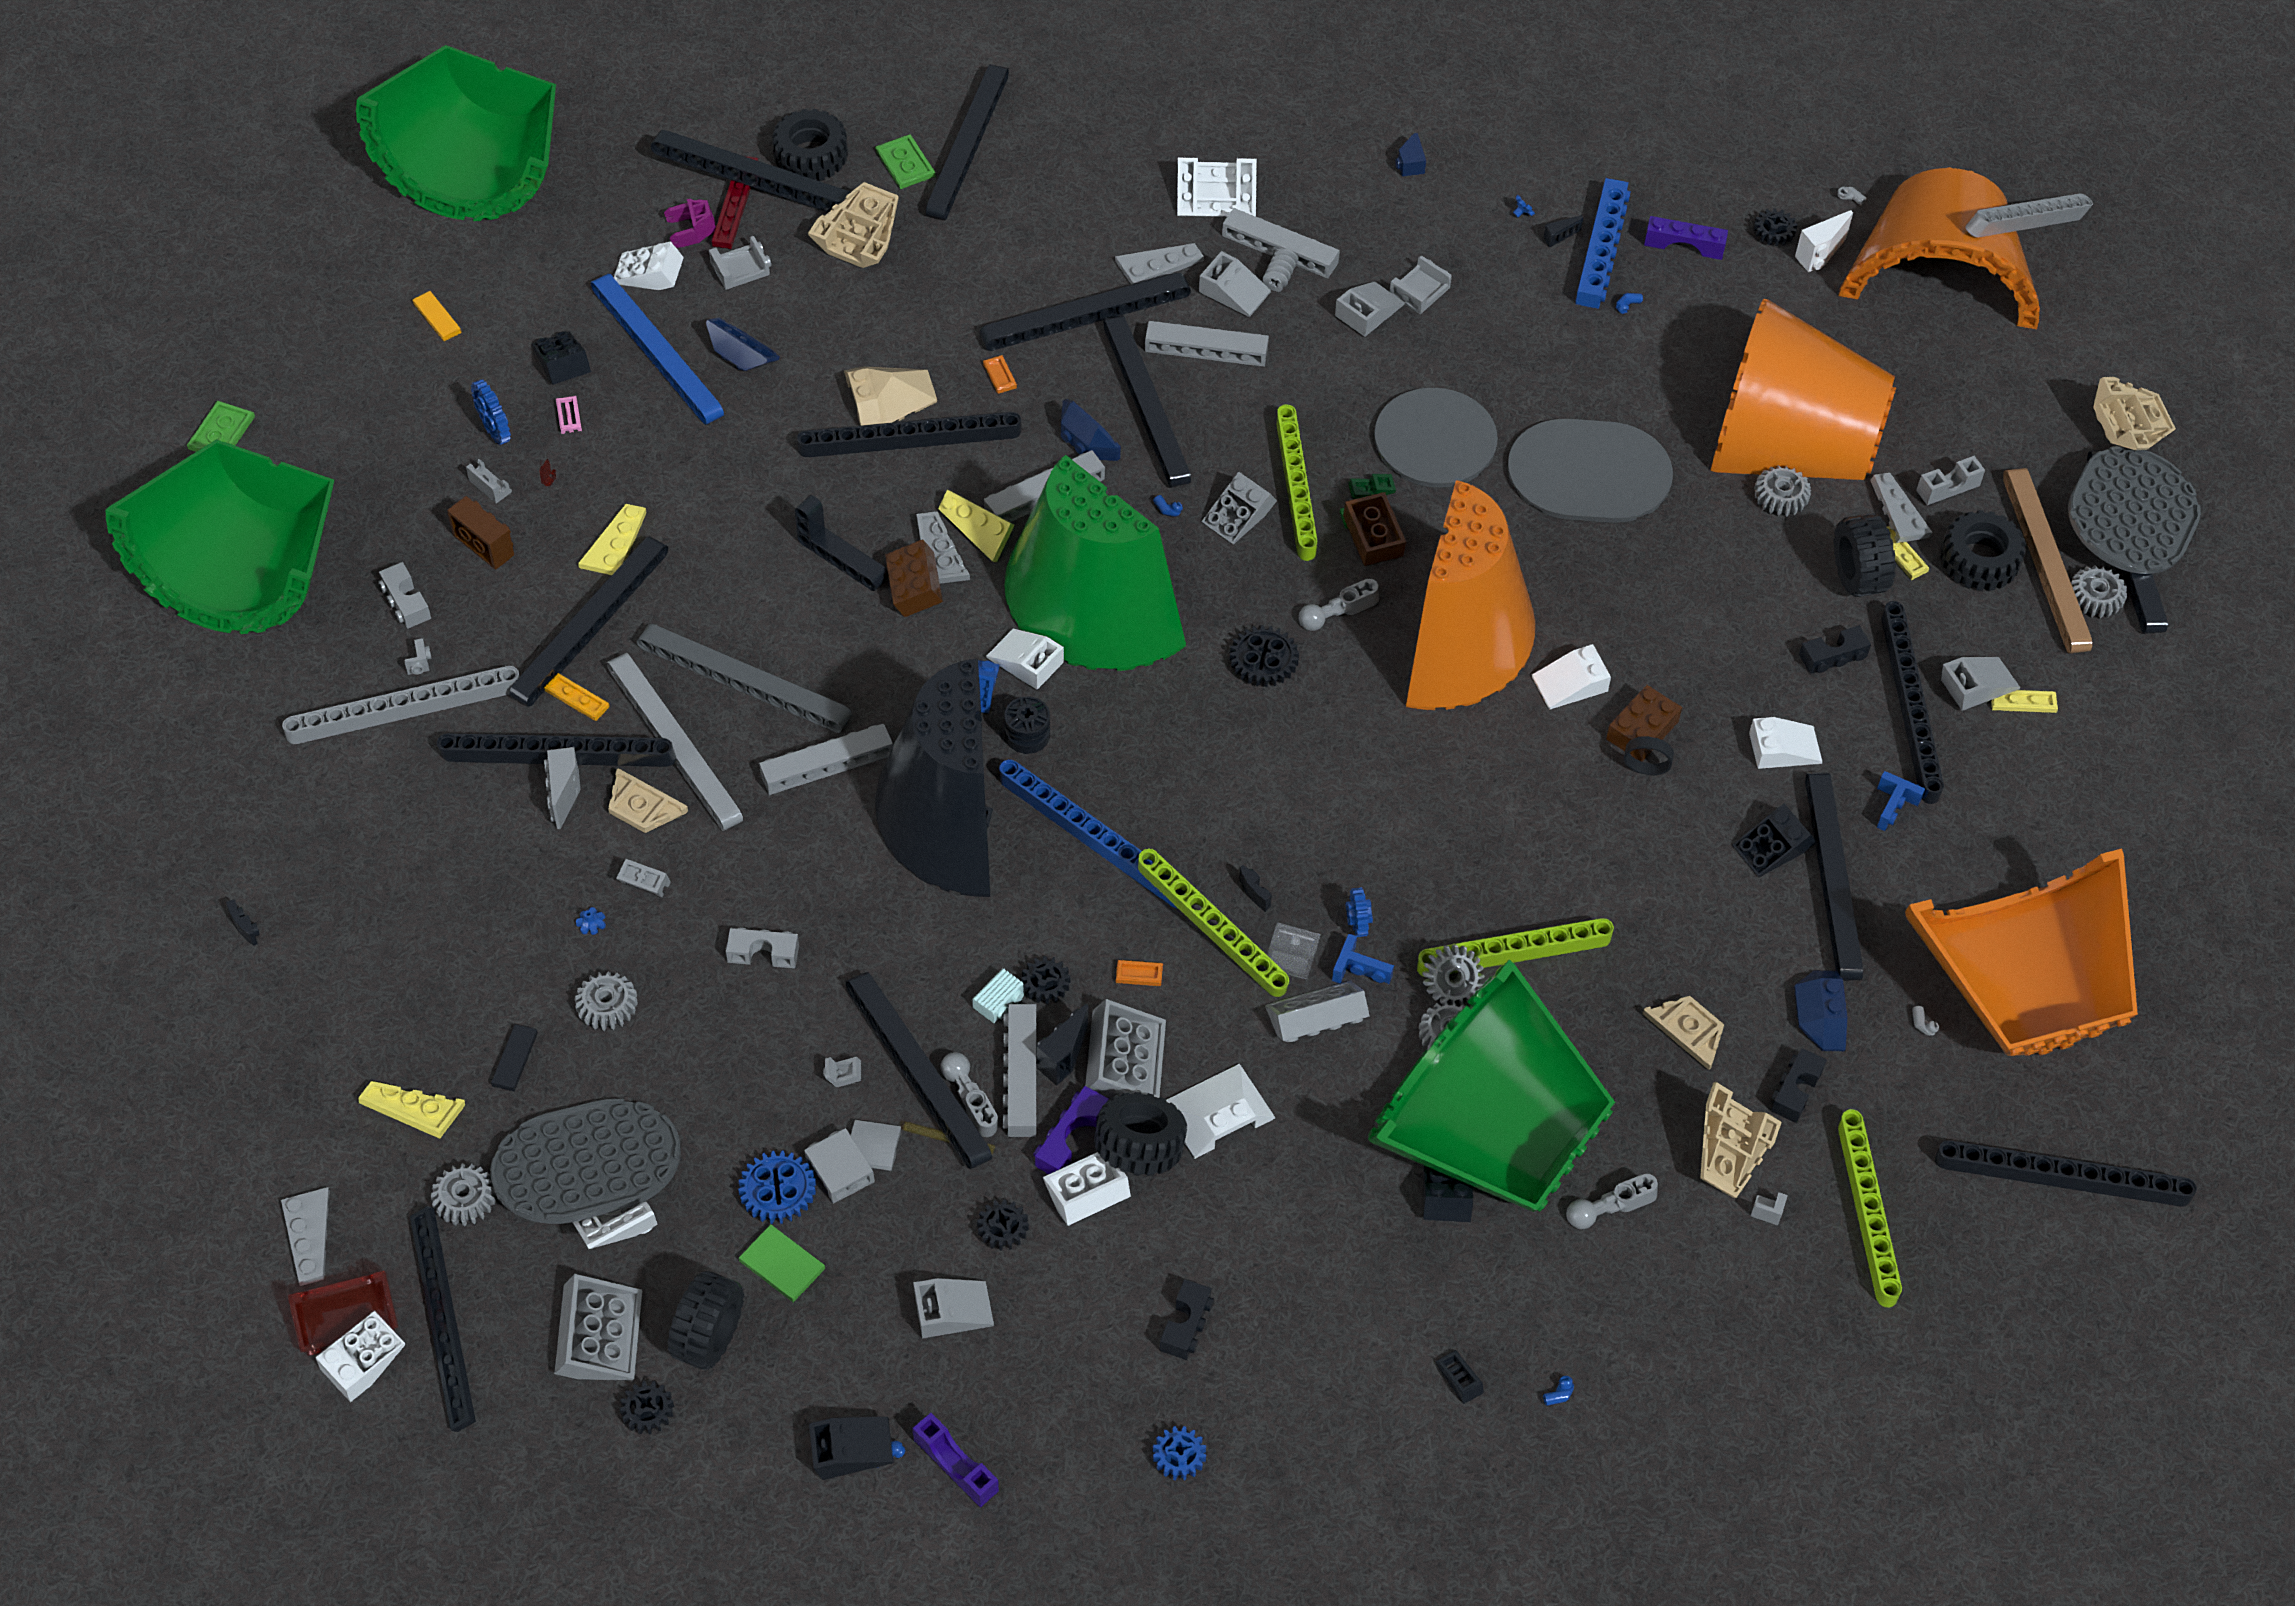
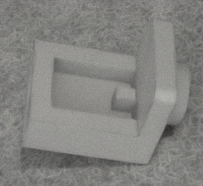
M423 638L414 640L417 657L405 659L408 675H418L430 671L428 659H432L429 646L425 647Z
M831 1057L825 1058L824 1076L835 1087L861 1081V1060L858 1057H853L835 1062Z

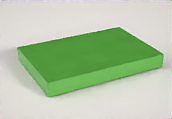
M911 134L875 147V151L900 189L936 177L935 171Z
M217 401L187 444L188 449L197 452L216 439L235 446L254 419V412Z
M772 1225L739 1257V1262L792 1302L825 1269L823 1263Z

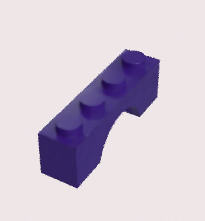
M1650 216L1644 246L1665 249L1672 243L1684 242L1695 246L1704 257L1722 260L1728 230Z
M1084 1086L1081 1092H1076L1071 1101L1072 1105L1068 1110L1065 1109L1061 1113L1059 1123L1056 1127H1052L1049 1130L1045 1143L1043 1145L1040 1144L1034 1152L1035 1167L1051 1174L1069 1166L1072 1162V1152L1065 1142L1066 1138L1073 1130L1079 1127H1096L1099 1111L1109 1099Z
M932 1413L927 1415L913 1428L914 1441L980 1508L999 1492L998 1479L982 1463H976L971 1460L955 1443L948 1429Z

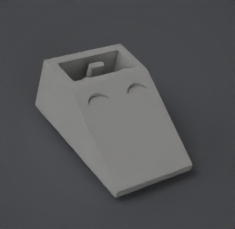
M1222 251L1200 275V293L1248 317L1254 313L1271 293V290L1245 265Z
M1371 282L1351 288L1336 301L1335 316L1366 337L1400 309L1405 302L1378 283Z
M1238 472L1201 522L1230 543L1235 544L1267 515L1277 500L1269 492Z
M1961 657L1943 664L1941 681L1962 711L2020 689V686L1999 657Z
M574 747L547 750L548 759L544 760L545 772L547 773L546 787L549 796H547L548 808L550 809L551 821H556L557 829H561L581 790Z
M937 1278L913 1282L922 1338L994 1326L986 1281Z

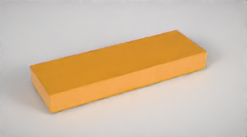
M431 291L413 299V304L443 341L461 333L460 327Z
M559 673L544 687L547 693L594 721H597L609 708L608 702Z

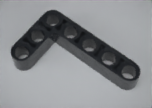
M809 495L795 508L797 538L803 546L871 591H875L889 578L888 571L883 565L825 528L823 506L818 498Z

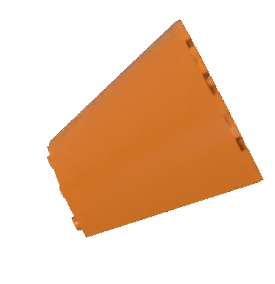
M1951 167L1918 173L1908 178L1895 190L1839 291V296L1859 299L1860 293L1870 277L1876 276L1882 267L1887 269L1900 263V259L1907 258L1908 261L1914 260L1919 256L1955 259L1974 264L1978 267H1987L1990 273L1994 275L1998 273L2001 276V281L2010 290L2013 289L2014 297L2018 301L2019 316L2017 326L2037 329L2039 323V301L2017 231L1978 238L1971 235L1965 228L1978 210L2007 206L2006 197L1996 184L1973 171Z
M1763 299L1758 311H1761V314H1756L1743 360L1734 383L1733 390L1738 392L1732 391L1711 471L1761 475L1764 470L1768 471L1770 466L1776 469L1778 465L1781 468H1785L1787 465L1790 470L1795 468L1796 473L1802 472V477L1864 480L1866 473L1871 474L1874 462L1870 461V459H1875L1878 447L1875 445L1879 446L1883 432L1879 430H1884L1896 387H1892L1895 376L1770 300Z
M1458 480L1455 482L1443 528L1448 530V533L1440 536L1428 580L1406 707L1435 710L1438 707H1446V710L1455 709L1458 705L1469 706L1478 703L1482 698L1496 691L1500 692L1506 687L1507 683L1513 681L1518 676L1521 668H1524L1533 648L1535 637L1534 611L1505 516L1498 504L1489 495L1473 485Z
M2122 849L2100 854L2087 863V865L2072 871L2073 875L2068 880L2063 875L2047 882L2048 886L2038 888L2037 886L2025 892L1983 904L1964 907L1958 910H1947V915H1944L1943 910H1933L1934 906L1931 899L1910 904L1907 907L1905 913L1909 923L2007 1056H2028L2039 1052V1055H2045L2059 1046L2061 1050L2074 1046L2073 1043L2087 1037L2094 1038L2102 1035L2103 1031L2112 1027L2128 1025L2131 1023L2130 1019L2138 1015L2125 863Z

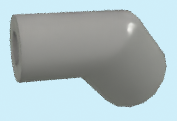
M1840 187L1837 192L1840 199L1854 200L1860 206L1867 200L1864 195L1853 187Z
M1922 1006L1912 1008L1915 1028L1927 1036L1935 1035V1032L1939 1030L1938 1023L1925 1020L1924 1008Z

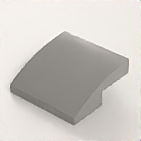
M855 1120L851 1137L870 1167L892 1171L896 1158V1148L901 1134V1126Z

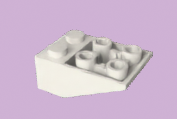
M671 241L627 251L621 255L614 279L619 285L654 290L671 288L675 285L684 257Z
M1012 629L986 658L996 664H1000V667L1038 690L1063 664L1064 647L1046 636Z
M374 1311L319 1354L316 1360L320 1370L351 1402L376 1381L405 1346V1343Z

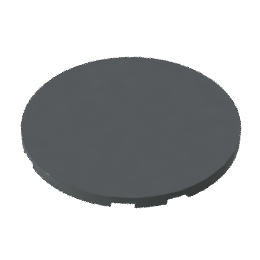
M1421 388L1394 398L1379 414L1374 433L1376 450H1378L1384 464L1391 471L1394 470L1400 474L1401 478L1426 487H1452L1456 480L1466 483L1478 477L1479 473L1488 468L1492 462L1498 440L1495 423L1481 404L1467 395L1444 388Z

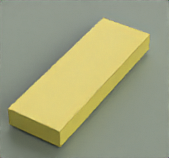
M1888 526L1890 537L1893 540V549L1895 550V562L1911 580L1927 573L1929 567L1907 542L1896 543V533Z
M2016 690L1991 700L1992 710L2057 713L2058 710L2056 692Z

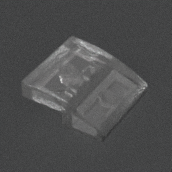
M1277 922L1267 956L1286 974L1308 980L1321 934Z

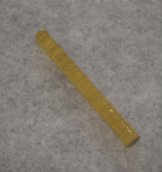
M905 1122L903 1131L950 1143L943 1131L910 1122ZM987 1143L991 1150V1153L993 1154L995 1150V1145Z

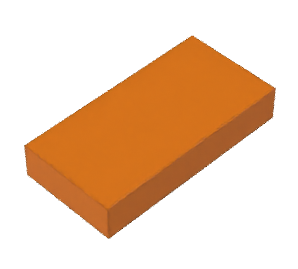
M1003 355L983 361L997 393L1017 388V384Z
M1118 960L1116 983L1161 986L1163 963Z

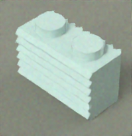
M1002 968L973 998V1008L993 1023L999 1018L1003 1019L1004 1013H1008L1009 1004H1018L1024 996L1023 982Z

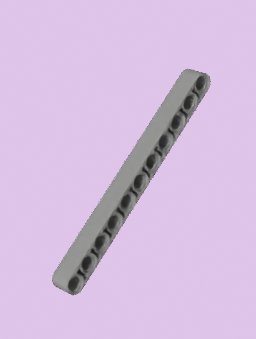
M2074 194L1982 209L1975 213L1965 228L1971 235L1979 238L2077 221L2086 214L2093 205V202L2084 194Z
M624 653L608 661L607 667L655 737L666 738L672 742L676 754L675 765L721 830L725 831L742 822L743 816L737 805L629 654Z
M505 666L290 716L283 721L282 727L287 741L291 744H299L509 695L512 685L520 677L519 671L513 666Z

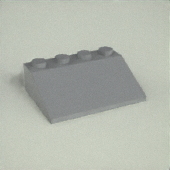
M1105 999L1092 1013L1085 1086L1106 1098H1113L1117 1095L1120 1097L1123 1093L1128 1092L1129 1094L1141 1092V1094L1145 1095L1149 1093L1159 1098L1166 1020Z
M574 1274L564 1284L554 1374L574 1379L633 1380L642 1290Z

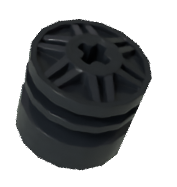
M1031 696L1012 700L1004 713L1005 739L1007 744L1016 752L1023 754H1032L1043 750L1050 739L1049 708L1045 702Z

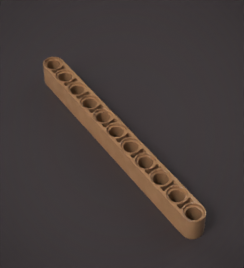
M2027 468L2005 470L2003 474L2005 487L2067 653L2091 651L2092 638L2029 471Z

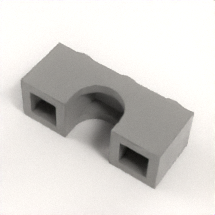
M1972 456L1958 461L1955 468L1945 476L1940 469L1921 475L1916 491L1926 505H1930L1979 487L1985 469L1976 457Z
M403 562L379 571L381 578L378 581L383 593H388L387 600L391 608L395 607L397 609L395 614L400 623L404 622L408 629L431 619L428 605L420 592L413 595H404L406 592L413 590L414 586L412 578Z
M730 928L726 948L727 962L750 965L752 955L755 952L766 950L771 953L773 967L795 968L799 949L798 934Z

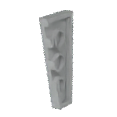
M1195 243L1115 256V262L1131 285L1163 277L1204 261V256Z
M1891 473L1874 475L1870 481L1878 500L1883 502L1884 506L1882 509L1884 514L1888 515L1890 519L1889 526L1891 530H1894L1896 533V543L1929 538L1932 531Z
M938 512L917 514L920 540L923 539L934 551L939 583L970 580V574L965 569L953 541L950 540L947 529Z
M328 1187L281 1200L300 1286L324 1280L329 1210L328 1199L330 1194Z

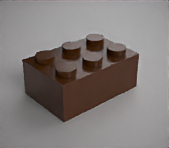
M1385 492L1345 502L1343 517L1364 566L1404 556L1406 540Z
M465 496L447 510L453 536L496 570L514 556V545L511 541L509 527L497 521L491 512L483 510L477 501H472Z
M923 539L885 554L893 605L904 617L943 602L935 554Z
M1646 685L1609 725L1606 740L1625 751L1627 743L1636 737L1649 736L1663 740L1679 722L1682 707ZM1635 749L1630 754L1635 759L1643 762L1653 749Z

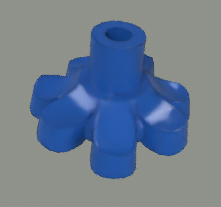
M1517 195L1518 208L1513 213L1518 218L1523 213L1533 216L1535 214L1532 210L1533 208L1528 204L1525 205L1526 203Z
M592 907L580 913V918L576 919V926L581 927L580 932L582 934H587L589 930L592 935L597 934V927L604 929L606 926L604 921H602L605 919V915L602 912L597 913L596 908Z

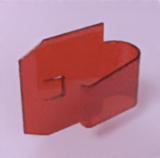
M548 459L540 468L541 484L544 483L545 486H551L556 479V470L553 469L551 472Z

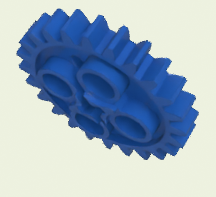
M483 379L473 382L471 391L473 393L474 406L479 413L480 419H482L486 431L491 435L492 439L494 438L495 443H498V445L509 442L511 434L509 432L508 420L502 411V406L499 405L494 391H491L490 386Z
M772 1151L771 1157H767L763 1153V1160L760 1161L755 1157V1165L747 1164L748 1172L742 1171L743 1179L739 1180L741 1188L738 1189L739 1196H742L740 1197L741 1203L746 1204L745 1209L747 1212L752 1210L753 1218L760 1214L761 1222L767 1217L770 1219V1224H773L775 1218H778L780 1224H783L784 1217H787L791 1222L793 1214L800 1217V1209L807 1211V1203H813L812 1195L816 1194L813 1170H809L808 1163L802 1164V1157L794 1160V1153H791L788 1157H785L784 1151H781L780 1156H776L775 1152ZM775 1169L778 1170L781 1205H777L773 1175V1170ZM787 1173L793 1174V1175L790 1176V1177H784V1176H783L784 1174H787ZM763 1176L769 1177L767 1180H760ZM789 1194H794V1195H795V1196L792 1197V1198H787V1197H785V1196H787V1195H789ZM765 1197L772 1198L769 1201H762Z

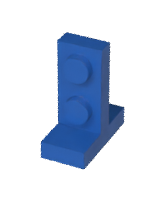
M979 660L981 712L989 713L1000 664Z
M1884 771L1877 789L1892 796L1880 817L1877 828L1886 831L1889 824L1893 826L1898 815L1895 811L1897 808L1901 810L1905 801L1918 806L1925 788Z
M1348 934L1333 969L1332 981L1341 983L1346 970H1350L1355 975H1365L1371 977L1376 982L1390 984L1394 965L1355 953L1357 936Z

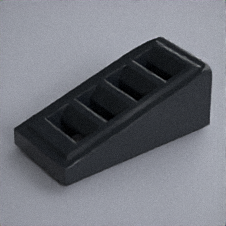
M1579 215L1546 224L1544 239L1548 246L1552 247L1581 231L1583 216Z
M1457 1350L1436 1361V1365L1463 1404L1484 1393L1482 1381ZM1456 1361L1458 1363L1457 1365L1449 1369L1446 1367ZM1461 1369L1463 1370L1462 1372L1453 1376L1454 1373L1458 1372ZM1468 1377V1380L1462 1382L1461 1384L1459 1383V1381Z

